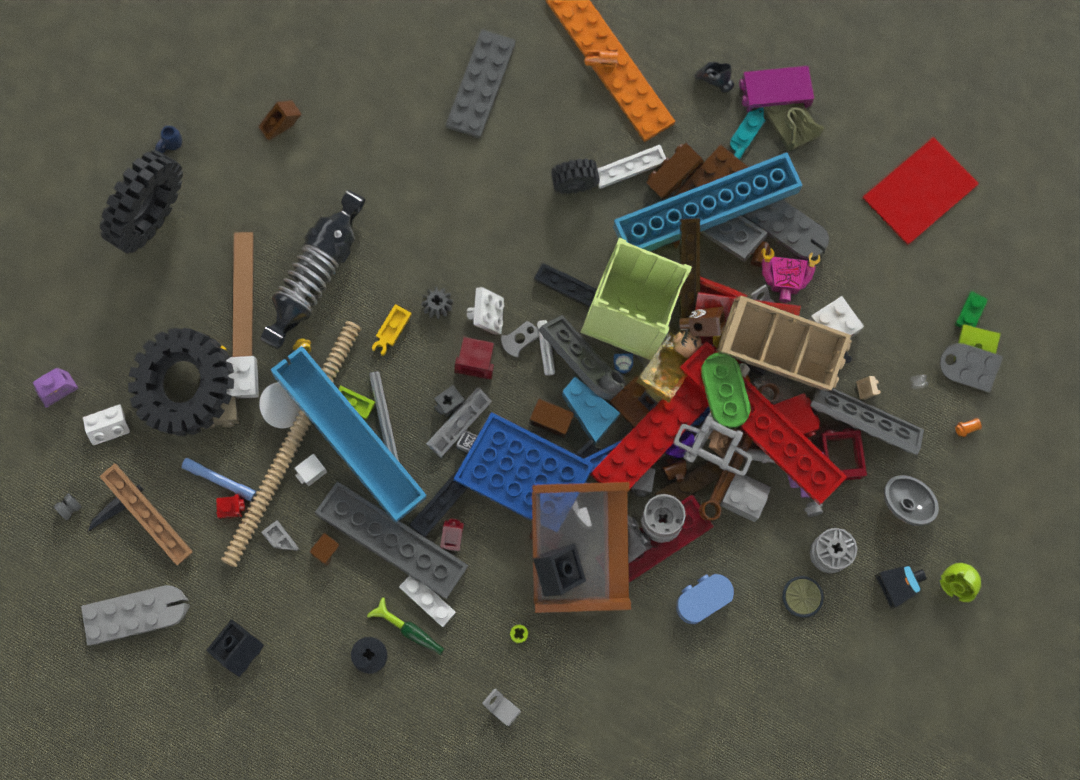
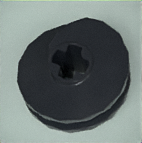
M364 637L353 645L351 660L354 666L362 673H376L387 662V649L379 639ZM368 650H371V652L375 654V656L372 657V660H368L367 657H364V654H367Z

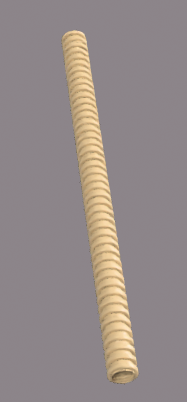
M350 321L345 322L346 327L342 328L343 332H340V337L337 338L338 342L334 343L335 347H332V353H329L330 357L326 359L327 363H324V368H321L332 382H334L333 378L337 377L336 373H339L338 369L342 367L341 363H344V358H347V353L350 352L349 348L353 346L352 342H355V337H358V332L361 331L357 324ZM299 410V416L295 417L297 420L293 421V426L290 427L291 431L287 433L288 437L284 438L285 442H282V448H279L280 452L276 453L277 458L273 459L274 463L270 465L271 469L267 470L268 475L264 476L265 480H262V486H259L260 490L256 491L257 496L253 497L254 501L250 503L251 507L247 508L248 513L244 514L245 518H242L239 530L236 529L235 531L237 534L233 535L234 539L230 541L231 545L227 546L228 551H225V556L221 558L222 562L232 567L238 566L236 564L237 561L240 562L243 550L247 549L245 546L249 545L248 541L252 539L251 535L255 533L254 529L258 528L257 523L261 522L260 518H263L266 506L269 507L270 505L268 502L272 501L271 497L275 495L274 491L278 489L277 485L281 484L280 479L284 478L283 474H286L285 470L289 468L288 464L292 463L291 458L295 457L294 453H297V447H300L299 443L303 442L302 437L306 436L305 432L309 430L308 426L312 424L302 410Z

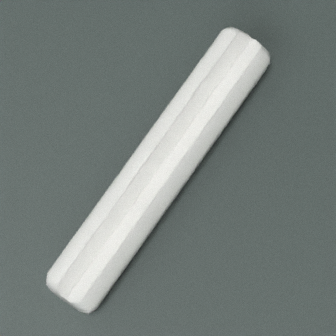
M546 320L538 321V322H537V327H538V329H539L542 325L546 324L547 321H546ZM539 332L545 375H554L555 367L551 344Z

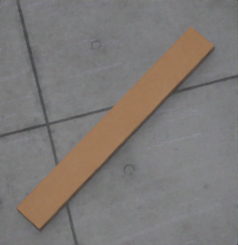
M253 232L234 233L233 357L253 356Z

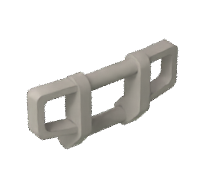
M709 416L706 417L700 429L682 424L673 441L675 446L690 452L689 454L693 456L698 455L719 465V468L739 476L746 474L752 461L750 454L737 447L743 432L729 429L713 421V418ZM708 428L733 438L723 459L699 448ZM683 429L698 434L692 448L679 442ZM734 451L747 460L742 471L728 466Z

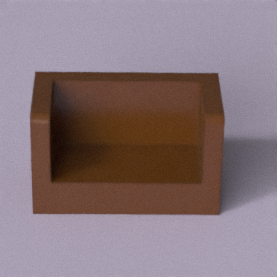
M538 399L529 424L565 438L574 413Z

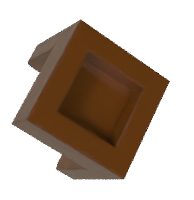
M324 533L310 550V553L328 566L331 562V556L338 549L339 544Z

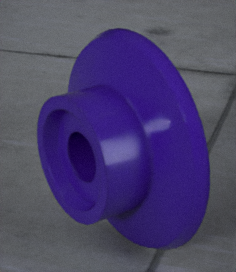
M685 431L679 438V442L692 448L695 441L694 435ZM673 444L665 453L675 458H682L687 451Z

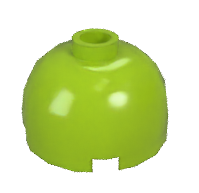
M955 563L943 572L940 585L949 596L953 597L954 594L960 597L959 601L970 602L975 599L980 591L981 577L971 565Z

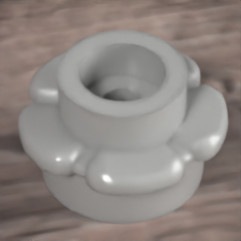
M815 501L810 502L804 510L807 512L808 517L817 516L823 513V504L818 505Z

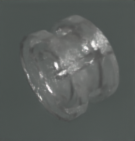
M927 375L911 377L910 382L913 383L911 388L917 389L928 386V382H926Z

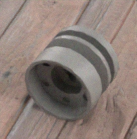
M667 494L651 498L645 506L641 520L644 533L651 540L660 543L669 542L676 538L682 529L686 516L682 503L674 496ZM659 519H665L666 522L659 523Z
M839 528L826 530L814 539L810 547L812 563L817 569L830 574L839 572L852 564L857 555L855 539L850 533ZM833 546H837L836 550L839 551L836 554L834 553V549L832 548Z

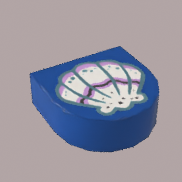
M633 354L613 355L614 368L617 372L625 374L632 369Z

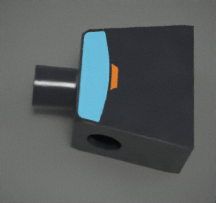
M909 565L882 571L875 575L890 609L901 605L919 593L921 588L918 583L927 580L926 574L922 569L913 572Z

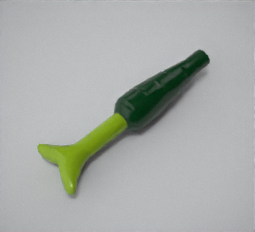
M384 597L381 598L379 607L367 615V617L385 618L401 629L403 636L439 655H442L445 650L414 623L403 622L388 612Z

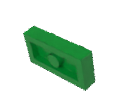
M971 291L954 325L962 328V325L976 327L988 299Z

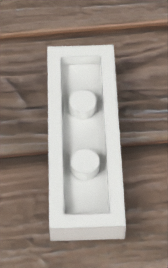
M408 576L399 586L442 628L456 614L435 592L411 576Z

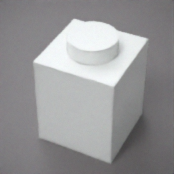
M314 454L295 467L297 471L295 476L301 484L305 482L308 487L327 473Z

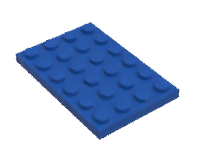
M491 412L456 473L454 481L532 521L533 485L586 483L594 468V464ZM580 492L540 493V525L558 534Z

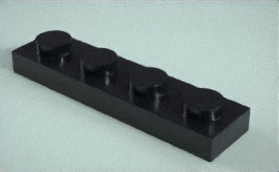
M543 262L534 277V281L589 308L597 291L596 288Z
M459 468L411 522L410 526L423 537H426L468 489L454 481Z

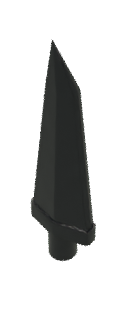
M140 484L136 486L140 492L144 491ZM118 497L113 499L93 518L88 531L126 509Z

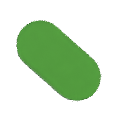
M714 353L706 359L701 369L710 412L715 422L729 429L738 428L746 422L750 414V403L740 365L735 358L727 354Z

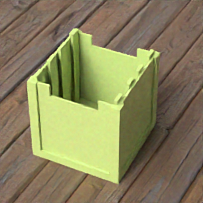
M619 238L604 270L581 333L652 360L668 333L671 314L681 287L692 267L686 264H679L629 244L626 240Z

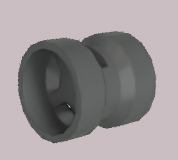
M70 493L64 496L62 502H58L53 506L65 520L71 518L74 511L82 508Z

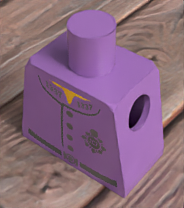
M59 368L53 369L33 382L34 388L46 408L78 389L69 372Z

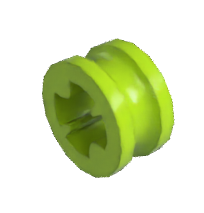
M523 625L514 626L510 632L511 639L515 643H523L528 637L527 628ZM516 629L524 631L523 639H519V637L516 639L514 637Z

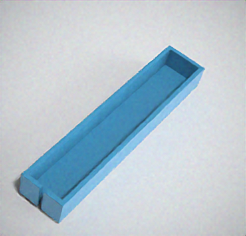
M300 346L288 356L291 364L288 366L285 359L271 369L272 375L392 520L397 523L423 502L427 495L303 346Z

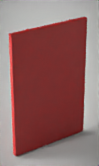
M932 137L862 198L909 245L978 186L979 183L935 137Z

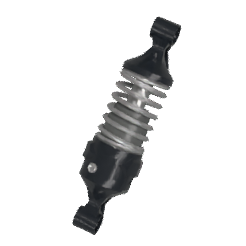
M347 190L341 201V205H343L342 211L332 216L320 217L314 228L309 229L304 237L303 254L297 255L299 260L297 263H292L295 271H288V275L297 283L285 278L283 279L284 283L293 290L280 286V292H275L272 302L277 312V319L275 324L272 326L268 325L263 331L260 339L262 342L280 349L285 341L287 332L298 326L301 321L310 318L313 312L311 306L317 305L316 298L322 297L321 290H326L325 283L331 282L330 275L336 273L335 268H339L341 263H345L351 253L350 247L355 241L352 221L363 209L366 198L351 190ZM310 289L316 290L318 295L310 293ZM306 296L310 297L314 303L307 302L305 300Z

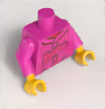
M763 248L761 253L765 259L762 262V275L767 285L771 286V291L780 292V302H791V294H798L812 280L816 269L815 265L820 262V256L818 255L816 261H812L813 253H810L808 257L810 263L807 264L805 260L774 257L775 253L772 248H770V254L765 255L766 250Z

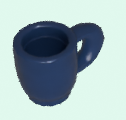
M165 126L161 130V139L156 144L155 150L164 153L167 149L177 150L180 148L183 142L180 132L173 126Z

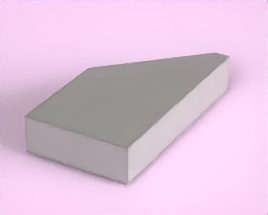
M278 520L262 531V534L273 548L299 550Z

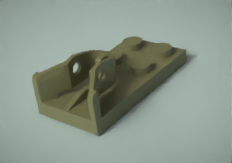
M803 103L763 107L764 113L789 153L819 138L824 130L823 125L820 126L813 121Z

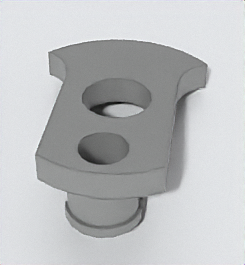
M526 321L511 334L502 335L503 348L510 355L519 357L520 351L539 337V331L536 326ZM529 328H534V332L532 334L529 333ZM519 333L525 335V341L521 344H518L515 340L516 335Z

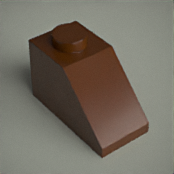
M292 100L276 102L258 127L267 140H272L293 127L302 114Z

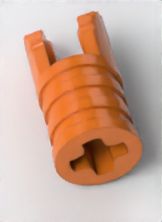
M587 50L585 52V65L617 68L618 51Z

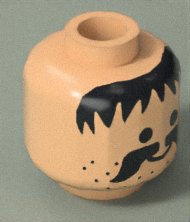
M685 330L682 333L678 332L673 339L675 351L685 358H690L702 346L701 338L691 336L690 330Z

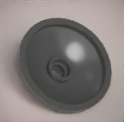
M899 475L891 478L885 485V502L890 511L901 521L914 526H925L933 522L937 517L939 511L938 501L931 489L920 480L911 476Z

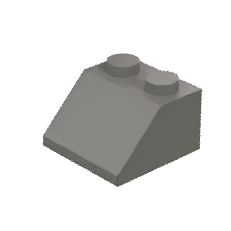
M736 474L720 506L755 522L763 510L771 487L746 475L739 476Z

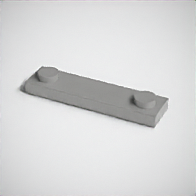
M477 387L426 444L441 458L492 401Z

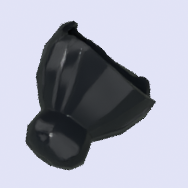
M709 62L694 75L696 80L703 79L712 86L720 87L723 93L729 92L734 88V82L731 80L732 66L728 63Z

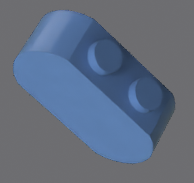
M706 574L697 580L698 585L694 587L689 585L681 590L682 595L678 597L676 603L679 617L686 623L697 624L731 602L734 590L731 582L726 577L719 574H713L709 577Z

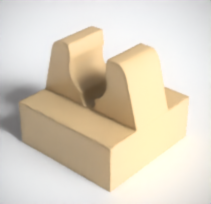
M868 376L856 381L860 400H866L881 393L877 389L879 382L875 379V376Z

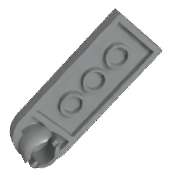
M166 585L83 605L81 608L87 645L92 646L176 625L182 621L190 605L183 603L171 607L168 606L174 602L189 600L180 589Z

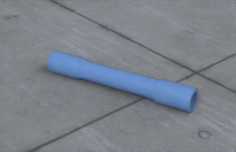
M186 458L181 468L206 478L235 494H239L240 497L251 502L256 495L255 490L209 470L189 458Z

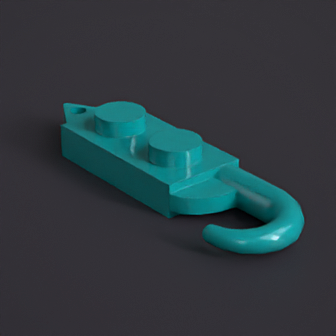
M763 107L752 112L749 111L730 140V147L736 152L734 156L739 160L765 122Z

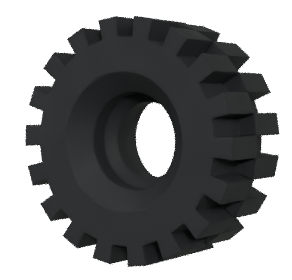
M580 158L575 161L572 159L569 162H562L561 165L557 164L551 171L554 191L560 192V194L585 192V190H591L592 187H596L600 183L597 164L592 159L584 158L581 160Z

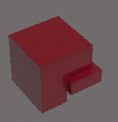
M464 337L460 355L456 357L454 373L492 380L494 364H491L494 343Z

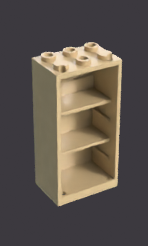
M739 296L734 299L717 351L727 354L736 360L814 388L830 391L836 387L839 377H837L839 369L842 370L845 364L843 357L845 351H849L852 340H850V334L747 297Z

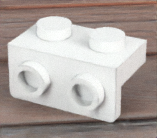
M120 404L83 417L85 431L92 445H97L130 432Z

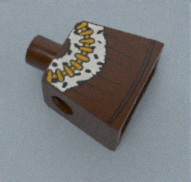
M724 307L692 311L689 318H680V330L690 329L691 336H721L726 325Z

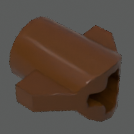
M763 241L751 254L752 265L762 267L763 259H765L761 253L762 249L765 248V255H769L771 252L767 242Z
M667 459L666 463L668 465L662 467L667 481L675 478L678 483L683 481L687 473L686 461L684 459Z

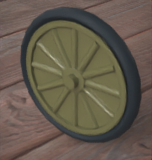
M798 576L791 579L783 589V603L786 609L797 617H811L820 610L823 604L824 596L820 585L807 576Z

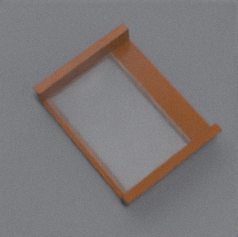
M629 482L543 484L532 486L533 558L547 551L575 544L586 578V582L563 595L544 597L533 562L535 613L631 610L628 574L627 491H629Z

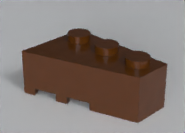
M687 143L684 145L680 144L674 150L675 154L671 158H666L661 163L662 167L657 172L653 171L647 178L648 181L646 183L663 200L678 189L681 183L687 177L690 178L693 175L692 172L704 163L703 159Z

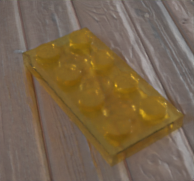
M671 332L636 381L668 403L686 378V375L679 368L689 359L675 351L673 339L676 335Z

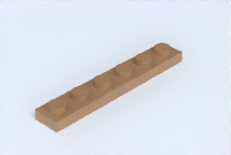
M114 463L99 476L176 565L181 564L193 553L189 546L117 464Z

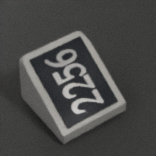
M465 431L460 437L456 448L468 453L477 436Z

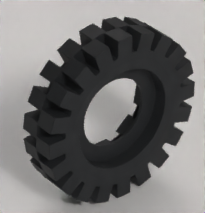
M151 150V153L146 152L142 155V158H137L133 162L132 169L128 167L123 173V182L118 180L113 188L116 190V193L111 194L106 202L110 206L103 209L101 216L103 220L100 222V230H102L100 235L103 240L128 254L136 252L138 247L141 249L146 245L147 239L151 240L156 234V227L160 229L164 224L163 217L169 216L173 209L170 207V204L175 203L179 194L176 192L181 189L182 181L180 180L183 178L181 165L156 150Z
M179 328L168 329V333L162 331L156 334V342L148 340L142 346L146 353L138 352L134 358V361L139 363V367H131L129 376L135 378V382L128 383V392L135 394L134 397L130 398L132 407L139 409L136 414L141 420L147 421L146 425L158 431L177 436H187V433L191 435L200 433V427L208 429L214 424L212 417L220 418L225 412L220 407L221 404L229 405L232 396L226 394L227 389H234V379L228 377L229 374L234 373L232 363L226 361L230 357L225 349L220 348L222 345L219 342L193 329L183 328L181 330ZM181 361L191 362L200 373V386L192 399L184 403H175L165 394L163 387L164 377L169 368Z

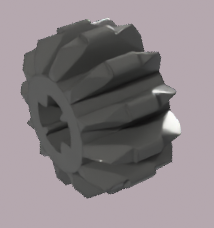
M434 287V292L428 289V295L422 296L423 300H425L421 302V306L425 307L424 313H429L430 318L436 315L437 319H440V314L447 317V311H452L450 306L453 304V299H450L451 293H445V288L438 291V287ZM439 300L440 305L436 306L435 301Z

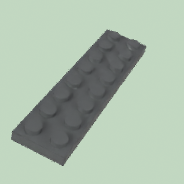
M336 482L315 511L317 517L445 599L448 598L468 568L466 563L400 521L395 523L386 512L339 482Z

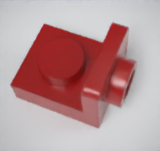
M235 494L234 497L216 498L218 519L242 517V511H245V502L239 494Z

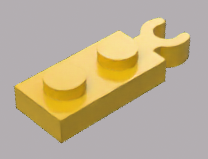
M395 304L376 334V338L379 341L372 345V351H375L377 347H382L383 350L380 354L384 356L387 352L386 346L390 345L393 347L412 313Z

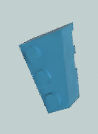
M576 377L563 390L562 398L572 413H574L582 429L594 441V445H596L618 419L620 412L596 395Z

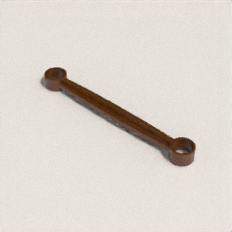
M767 383L758 389L763 396L765 387L773 390V399L768 400L770 403L779 398V388L773 383ZM743 432L737 447L747 453L753 440ZM734 451L728 466L738 470L744 457ZM728 470L722 471L710 500L702 503L699 507V514L702 519L711 521L719 518L721 515V506L719 504L736 474ZM707 504H712L715 507L716 513L712 518L705 514V506Z

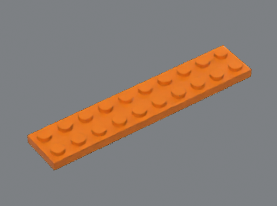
M545 0L584 57L587 50L618 51L617 68L591 67L644 142L675 124V120L590 0Z

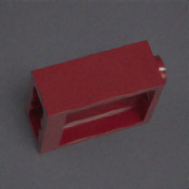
M854 428L843 429V432L826 430L819 436L820 451L828 459L827 441L852 439L856 469L841 470L847 476L844 481L865 478L867 472L861 431H854Z

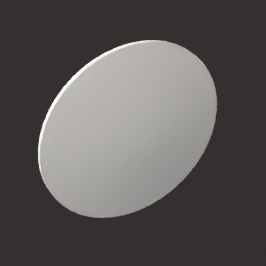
M279 382L269 385L261 394L259 407L265 421L276 428L293 426V421L297 420L295 417L299 416L298 412L301 409Z

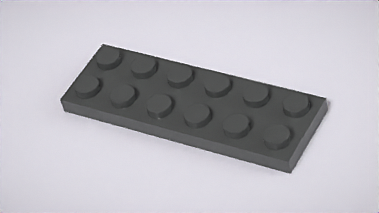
M481 29L446 122V128L481 139L516 40Z
M815 388L810 407H813L816 411L824 412L836 420L848 423L853 428H859L871 436L881 438L888 444H894L903 448L908 453L917 455L920 451L924 429L834 388L830 391Z

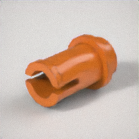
M974 418L965 423L959 422L955 426V431L958 436L966 437L968 433L980 430L982 425L978 418Z

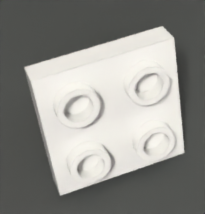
M483 287L476 288L475 307L467 309L468 312L472 311L467 313L468 319H474L473 325L494 335L501 334L504 298Z

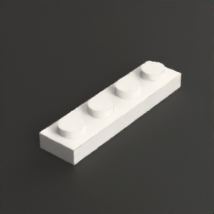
M655 146L598 168L600 183L597 184L598 188L602 189L661 166V163L666 159L661 146Z

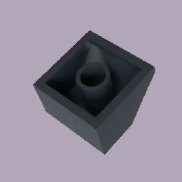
M575 544L550 550L533 558L544 597L563 595L586 582Z
M231 619L206 651L225 668L240 677L265 645Z

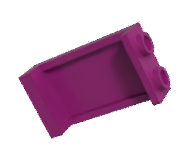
M809 66L744 72L742 79L739 80L740 90H743L744 94L742 96V105L746 107V112L757 107L803 103L805 107H811L814 101Z

